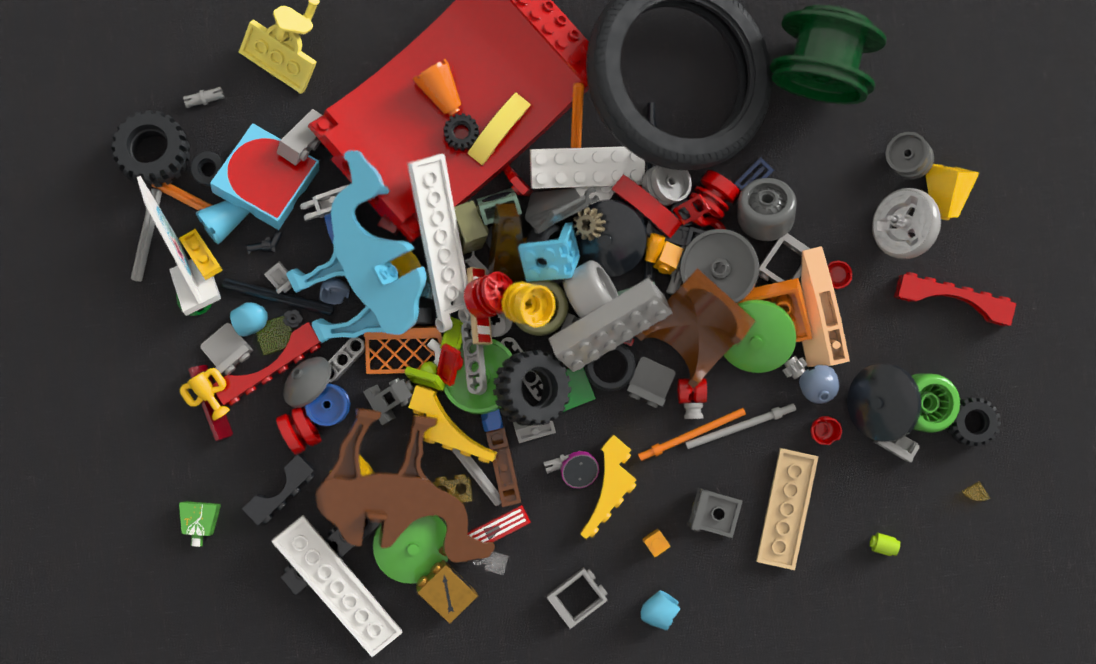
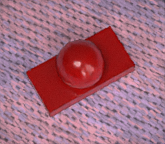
M446 343L441 348L436 375L445 384L452 386L455 383L457 371L463 366L461 351Z

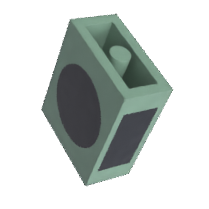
M512 188L477 199L485 225L494 221L495 204H515L518 214H522L517 195Z

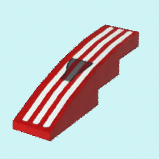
M521 505L471 530L467 534L484 543L494 542L531 522Z

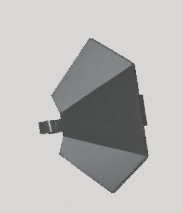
M594 187L587 189L581 197L575 188L534 192L530 195L525 221L535 233H542L553 224L587 208V205L599 201V197L595 195L593 198H589L590 193L596 192Z

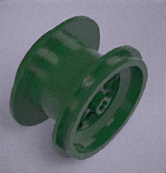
M812 5L802 10L789 12L783 16L781 21L782 28L789 35L796 38L797 42L793 55L778 57L771 61L770 71L773 73V82L792 94L819 102L832 104H858L864 102L867 96L874 91L875 82L869 75L859 70L862 54L883 49L887 40L885 34L865 16L836 6Z

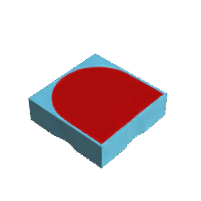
M252 123L210 182L212 193L235 206L248 210L256 218L279 230L293 210L299 196L306 191L318 173L319 160L308 155L305 161L301 160L295 166L277 153L281 139Z

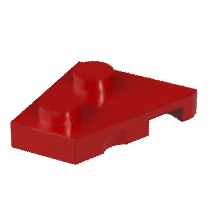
M509 165L503 170L513 184L511 188L518 195L529 196L534 192Z

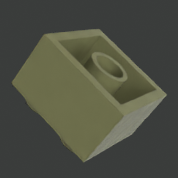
M474 201L455 206L454 210L463 255L482 249L489 231L487 225L480 218L481 212L479 207L475 206Z

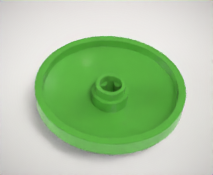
M749 300L739 303L738 305L755 320V323L738 345L734 344L724 354V357L735 367L753 373L768 372L782 366L791 357L796 344V329L789 314L778 305L764 300Z
M492 339L491 345H483L487 390L482 395H475L470 393L467 388L463 343H461L460 351L463 358V366L457 371L454 385L448 386L445 384L444 391L447 397L455 406L468 413L486 414L498 410L501 406L496 405L495 400L498 399L497 395L493 394V389H496V384H493L494 378H498V374H496L498 368L504 367L502 362L510 359L512 353L502 343ZM476 344L470 346V352L474 353L477 349ZM477 362L472 365V371L476 372L479 368Z
M437 515L425 516L413 521L395 543L388 548H381L379 546L381 523L375 532L373 539L375 560L379 568L388 577L398 582L417 583L421 577L427 576L431 572L434 564L440 563L443 559L446 562L448 561V557L438 552L439 548L443 546L447 526Z

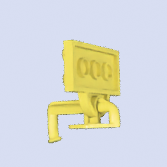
M308 0L309 3L304 15L299 14L290 7L280 6L273 12L276 24L268 29L255 20L250 21L239 53L302 94L306 90L317 61L301 51L302 41L299 34H306L312 30L313 24L311 20L320 0Z

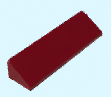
M200 365L189 368L188 371L191 379L203 371L206 372L208 366ZM210 375L209 380L212 384H214L213 379ZM215 393V399L217 400L219 405L222 406L220 399ZM203 400L201 405L215 440H223L232 436L233 432L226 414L217 420H213L212 414L214 410L208 401Z

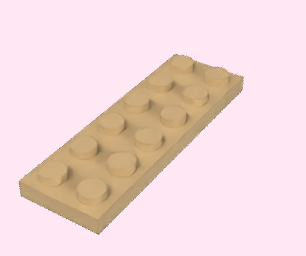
M779 448L756 562L795 570L819 456Z

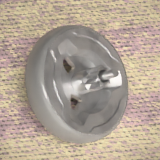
M914 188L899 189L887 195L878 205L872 222L873 236L879 248L887 255L897 259L915 258L929 250L936 241L941 227V215L934 199L924 191ZM913 207L915 208V211L913 216L908 215V213ZM908 233H914L915 236L911 238Z

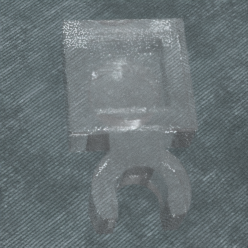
M493 551L487 558H482L480 561L473 560V564H486V571L504 575L509 556Z

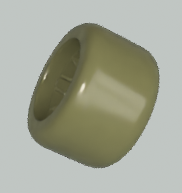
M552 280L524 281V283L548 288L555 299V309L549 322L543 326L533 327L521 323H516V325L525 333L533 336H545L555 332L562 326L568 314V299L564 290Z

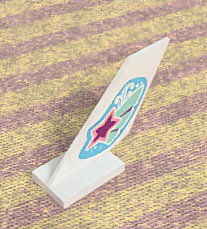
M141 176L137 177L145 205L177 263V266L169 270L183 313L187 316L220 300L221 296L214 276L205 280L193 260H188L179 239Z

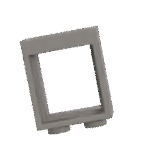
M787 233L785 236L777 239L759 265L758 276L767 282L768 280L773 283L784 281L765 268L782 243L800 256H802L803 250L810 248ZM802 264L800 265L792 279L799 278L801 276Z
M584 567L547 594V599L570 629L608 601L606 597L608 593L602 585L597 586L594 582V579H596L590 569L586 571ZM583 575L599 598L573 617L557 595Z

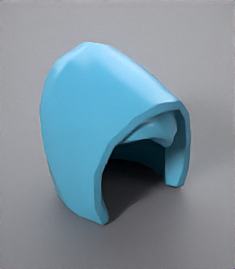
M247 302L232 310L230 319L234 330L239 336H248L259 332L265 327L268 313L259 304Z
M659 590L643 604L641 619L654 627L668 630L673 622V618L680 610L677 606L679 602L671 595Z

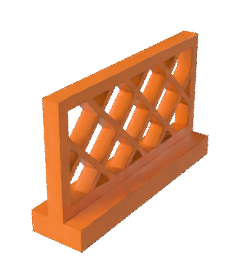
M436 325L413 326L400 335L384 332L364 333L366 374L404 373L405 369L401 368L404 365L410 367L407 362L413 355L421 362L420 366L415 368L420 370L421 365L427 362L432 355L435 357V352L425 343L430 338H438V343L441 344L442 333L438 331ZM391 339H397L402 344L396 352L387 345ZM410 339H416L421 344L415 351L406 345ZM370 340H378L383 346L375 352L370 348ZM403 346L412 353L406 361L397 355ZM422 346L431 353L424 361L416 354ZM384 347L393 354L386 362L378 355ZM394 356L403 363L398 369H393L387 364ZM374 357H377L383 363L379 369H371L370 361Z

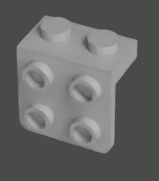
M231 323L224 324L200 346L221 375L232 373L236 369L235 366L239 362L243 363L251 356L250 353L254 351L244 338L236 333Z

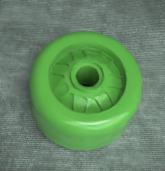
M920 373L912 375L919 388L922 402L920 417L913 430L939 432L948 428L955 421L960 409V397L954 384L938 374Z

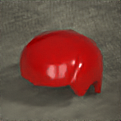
M837 260L827 265L834 289H844L850 284L852 269L846 262Z
M829 416L817 418L810 427L812 439L822 445H831L834 441L839 440L843 431L841 424Z

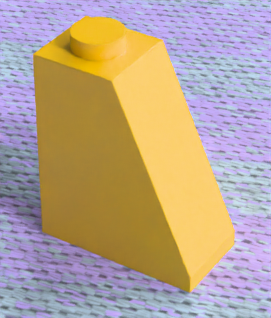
M933 164L926 174L928 194L936 202L940 210L941 219L950 220V218L959 217L979 172Z

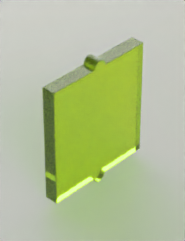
M284 316L267 321L265 327L257 332V342L260 343L263 355L286 348L293 329L284 324Z

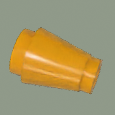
M656 233L650 234L647 240L646 261L656 263L666 244V237Z

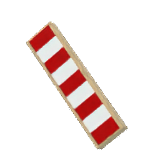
M467 268L468 283L486 275V269ZM470 313L473 344L491 345L490 318L479 319Z

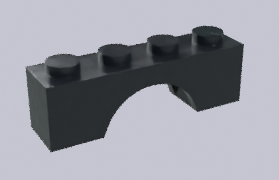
M298 454L284 467L287 478L286 485L279 495L267 497L258 494L242 508L257 525L262 523L266 525L274 517L272 514L277 509L279 511L288 504L286 500L290 496L294 498L302 490L300 486L304 482L308 484L315 477L314 473L317 469L302 454Z

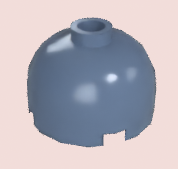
M817 365L814 366L815 369L804 371L800 376L799 384L803 395L809 401L823 404L834 399L837 395L839 380L832 367Z

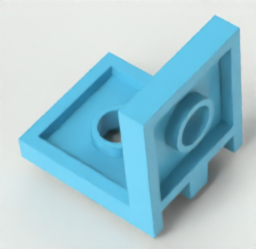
M573 222L564 224L558 240L519 245L518 248L526 282L572 278L580 258L575 231L572 227ZM544 258L547 264L542 265L537 259Z

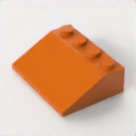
M799 278L755 287L746 298L737 303L749 300L772 302L784 309L791 317L796 329V342L812 339Z

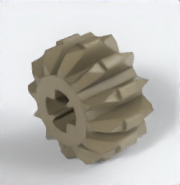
M589 207L585 208L584 211L577 212L578 216L573 218L577 224L572 226L573 228H578L575 234H581V239L583 240L588 238L589 241H592L595 237L599 238L601 236L600 232L605 231V228L601 225L605 224L606 221L600 219L603 214H597L596 208L590 210Z

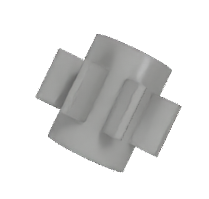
M794 356L784 363L786 368L783 369V372L787 378L792 375L796 379L806 371L804 367L807 363L803 357L798 359Z

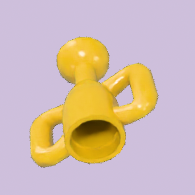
M215 368L199 373L180 388L181 396L191 407L198 406L203 400L208 401L214 410L212 414L213 420H217L230 411L228 407L220 406L214 397L215 393L224 390L226 387L225 379ZM210 375L214 377L219 386L213 387L209 380ZM187 389L194 391L198 396L196 400L192 398Z

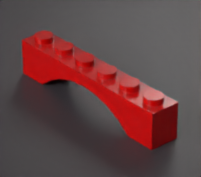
M906 272V274L899 276L894 298L916 302L930 296L953 297L972 306L981 314L986 322L1004 327L1011 326L1016 303L1010 302V298L999 296L998 299L992 297L991 293L983 291L980 294L975 293L969 287L956 288L953 283H937L934 278H918L917 274Z
M307 322L292 332L283 353L268 367L249 375H226L223 377L226 381V387L224 390L216 393L222 404H230V406L240 401L239 397L245 393L249 395L256 391V386L260 383L264 385L273 379L271 376L277 372L281 374L288 370L289 364L293 362L296 364L305 358L304 355L309 351L314 353L320 349V344L322 343L319 341L312 323ZM217 382L212 384L213 387L219 386Z

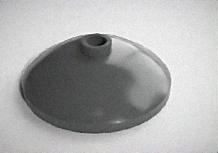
M312 357L298 364L291 371L283 389L285 402L291 407L299 408L314 401L329 382L331 376L330 363L323 357Z

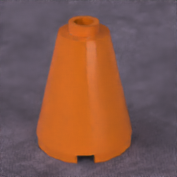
M446 59L442 61V64L438 62L418 75L419 79L417 76L412 78L444 114L449 113L451 116L460 110L458 106L461 105Z

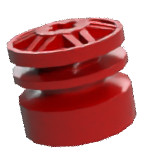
M707 170L700 180L705 188L696 186L694 189L696 193L692 192L689 199L701 194L711 209L706 214L722 220L725 215L723 211L727 212L729 210L728 205L724 201L733 203L741 191L721 174ZM700 199L693 201L701 211L705 209Z
M493 272L472 280L464 290L465 306L474 317L479 319H487L503 313V295L513 282L506 274L501 272Z

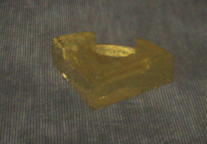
M976 482L962 491L966 497L975 501L990 499L980 482Z

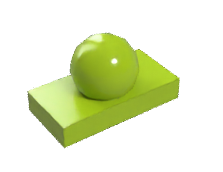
M450 317L453 326L452 329L443 333L440 348H442L443 344L447 343L460 351L462 343L461 327L463 323L459 319Z
M433 362L423 363L420 370L407 366L404 371L412 383L443 391L445 387L444 382L436 375L438 366Z

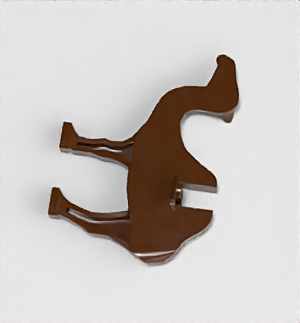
M356 408V420L347 436L341 442L338 460L316 492L317 507L327 519L337 526L344 539L352 545H362L366 515L367 518H370L371 522L381 523L379 546L381 548H388L395 543L413 521L425 516L437 515L444 518L447 524L443 546L438 550L440 554L448 557L452 562H465L489 557L494 551L495 546L492 542L484 543L467 534L468 516L464 505L453 495L436 487L424 476L420 468L423 455L422 442L424 433L429 428L437 425V418L413 415L410 439L406 447L404 461L396 474L378 472L362 475L359 464V446L369 425L381 417V412Z

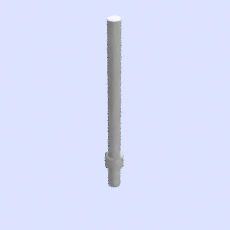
M794 403L782 408L776 407L771 409V412L685 442L687 449L771 419H780L782 415L796 411Z

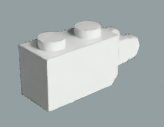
M349 185L312 197L313 200L302 203L300 205L301 209L315 206L317 210L304 215V219L323 218L325 214L331 213L334 199L338 193Z

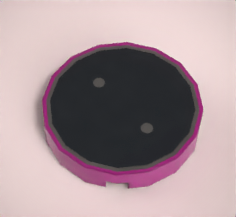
M584 451L574 452L562 462L560 468L561 476L570 487L584 488L592 484L597 478L599 465L590 453Z

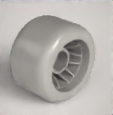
M588 261L575 268L572 278L563 279L566 295L580 318L619 296L610 277L596 261Z

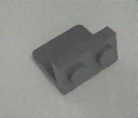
M642 357L626 391L630 392L629 396L634 399L640 400L641 397L648 400L646 404L657 408L658 405L663 407L666 394L676 373L666 366Z

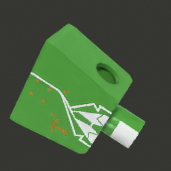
M189 501L179 503L182 534L192 535L191 546H203V536L213 535L221 504Z

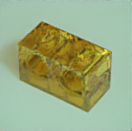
M466 474L454 475V479L447 480L446 476L437 477L432 482L436 487L440 485L445 486L447 493L459 499L461 503L473 501L471 478H466ZM459 483H463L467 487L466 492L463 494L458 493L456 490V486Z

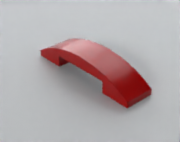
M624 174L612 187L611 190L625 202L627 201L667 237L671 238L682 225V222L665 206Z

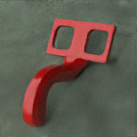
M701 194L673 209L683 225L688 222H694L702 227L711 225L714 229H726L720 220L715 217L703 218V214L711 209ZM700 199L705 206V209L700 212L693 205V201ZM683 207H685L691 215V217L686 220H684L678 212V210Z

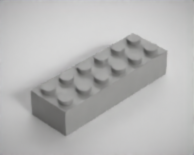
M647 278L551 336L549 341L555 356L571 371L575 372L593 360H597L605 353L614 350L625 341L632 339L640 332L649 329L655 323L664 320L672 314V311L662 292Z

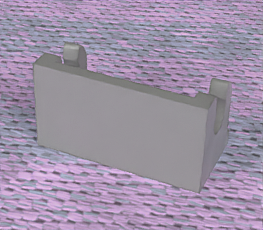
M906 436L888 442L874 440V443L906 462H912L920 446Z

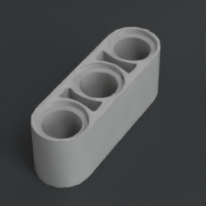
M358 337L349 339L328 361L335 373L334 377L329 379V382L337 381L365 352V341ZM359 341L361 343L359 351L352 349L353 342ZM345 354L348 362L345 365H341L339 357Z

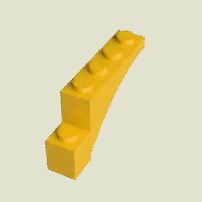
M420 384L415 386L408 408L413 409L415 414L424 416L425 413L426 416L437 418V425L425 431L423 437L425 442L435 444V442L441 443L445 449L453 450L455 448L461 450L460 454L471 457V454L478 456V460L485 463L495 460L498 452L474 441L451 420L436 395L437 390Z
M612 435L601 448L604 453L603 485L595 510L580 532L586 539L589 536L592 538L598 532L599 528L597 526L601 521L605 523L612 515L610 513L612 508H618L624 501L623 495L626 492L630 493L636 486L634 483L636 479L619 465L621 462L624 464L630 458L631 454L629 452L631 449L615 435Z

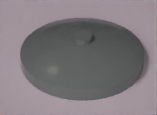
M726 229L709 230L698 235L687 246L681 260L680 268L683 283L698 268L735 303L742 301L750 294L759 275V261L753 246L740 234Z

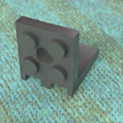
M697 488V494L687 525L697 531L702 529L733 538L743 501ZM717 508H721L724 512L721 519H715L713 516V512Z

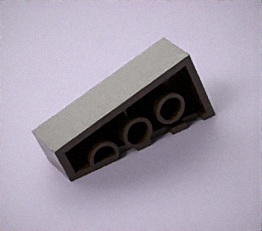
M495 204L488 264L489 273L501 272L506 274L511 281H526L518 248L524 242L515 204Z

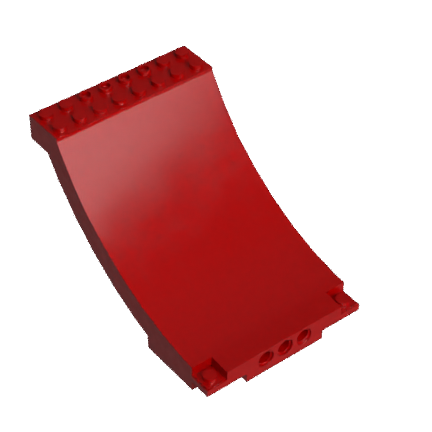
M455 0L397 56L352 92L327 108L321 117L309 123L308 128L333 155L331 160L351 183L349 162L344 158V154L346 151L351 150L361 152L367 162L378 171L383 184L389 189V193L377 195L367 201L382 218L387 216L409 242L412 243L420 236L422 237L408 163L444 154L454 207L464 204L519 157L572 107L574 83H582L584 85V94L589 90L586 72L589 41L552 0ZM444 59L449 64L461 105L458 106L460 110L451 116L454 117L457 113L458 115H462V113H465V116L470 115L478 124V137L515 93L531 104L520 120L514 124L494 149L495 151L483 166L468 154L470 149L466 148L464 151L458 149L457 151L446 143L444 127L446 121L451 116L449 113L444 114L412 79L415 76L419 79L418 75L438 62L442 64ZM459 125L454 129V135L458 139H464L469 134L468 128L464 125Z

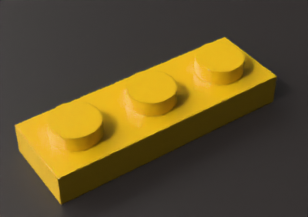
M196 229L179 238L205 280L222 271Z

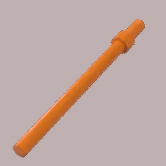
M741 408L660 445L657 443L651 446V449L639 453L638 456L641 461L654 455L659 456L667 449L746 415L745 410Z

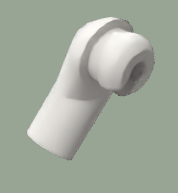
M432 338L427 346L435 352L434 363L438 366L441 344Z

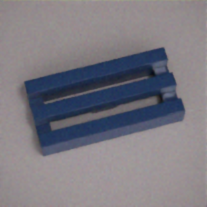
M760 157L734 184L742 191L765 168L768 172L762 178H767L774 170ZM761 163L763 166L741 186L740 183Z

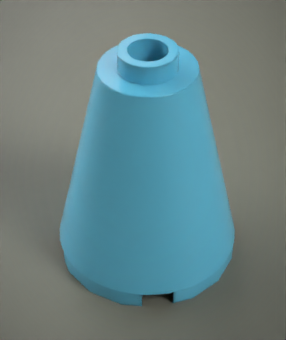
M223 201L197 211L196 216L203 223L205 230L213 241L219 244L250 212L228 201Z

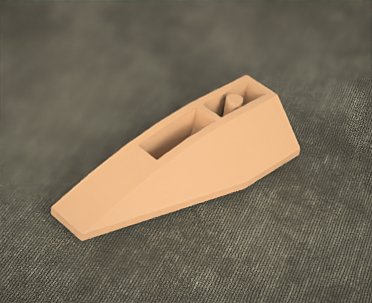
M822 246L803 250L801 289L812 333V339L802 341L807 367L817 365L833 366L849 362L839 308Z

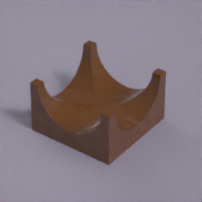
M697 268L667 300L672 314L650 326L649 329L640 332L636 337L641 341L649 337L657 338L675 348L689 368L690 380L688 384L695 388L716 362L734 344L738 345L755 323V320Z

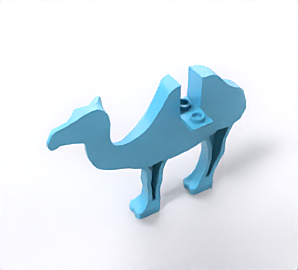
M355 150L346 151L344 154V158L349 162L352 183L338 193L331 207L334 251L330 261L324 265L317 266L308 274L303 273L298 268L286 273L296 293L334 276H345L355 294L366 305L357 316L348 322L332 324L325 319L313 321L312 327L321 343L337 337L356 338L366 332H384L395 335L405 333L416 324L419 313V297L426 283L424 266L399 278L396 267L391 263V261L415 249L412 244L406 241L375 237L357 222L354 214L356 207L377 195L389 193V189L383 184L378 171L367 162L361 152Z

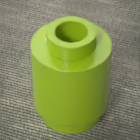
M876 533L875 536L872 535L869 546L872 547L874 552L887 556H897L900 549V541L896 540L895 537Z

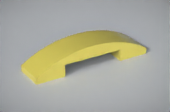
M515 93L486 126L468 151V154L483 166L495 151L494 149L514 124L520 120L531 104Z

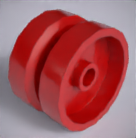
M304 406L292 409V417L284 413L276 418L284 440L296 455L306 450V443L313 447L321 442L315 423L308 417Z

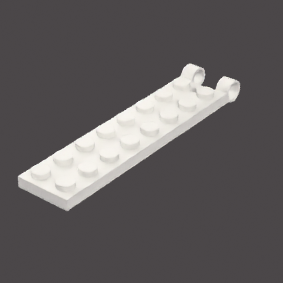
M438 154L408 163L437 312L435 324L438 331L443 333L452 329L453 324L450 313L458 311V316L462 323L471 320V316L464 302V290L468 280L444 154Z

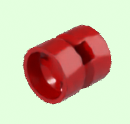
M703 378L695 388L688 384L690 379H678L679 403H690L692 400L695 403L707 402L706 378Z

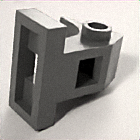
M396 378L389 382L390 387L382 392L378 385L363 391L373 410L381 412L379 421L382 425L396 418L392 411L394 407L399 404L403 407L410 403V398H412L415 389L410 380L406 381V379L400 380ZM389 392L392 393L396 400L390 405L384 397Z

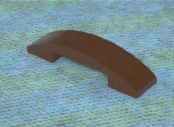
M505 428L487 431L486 436L489 449L498 452L493 461L502 507L521 503Z

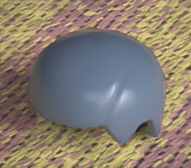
M330 278L321 284L320 300L332 305L341 304L344 297H349V286L341 279Z

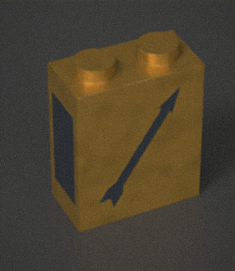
M444 559L440 563L434 564L431 572L427 576L421 577L416 586L417 593L449 623L478 597L475 589Z

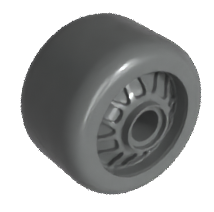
M760 178L748 183L739 194L737 219L743 232L749 237L760 241H773L785 236L791 230L795 221L797 202L793 190L783 181L774 178Z

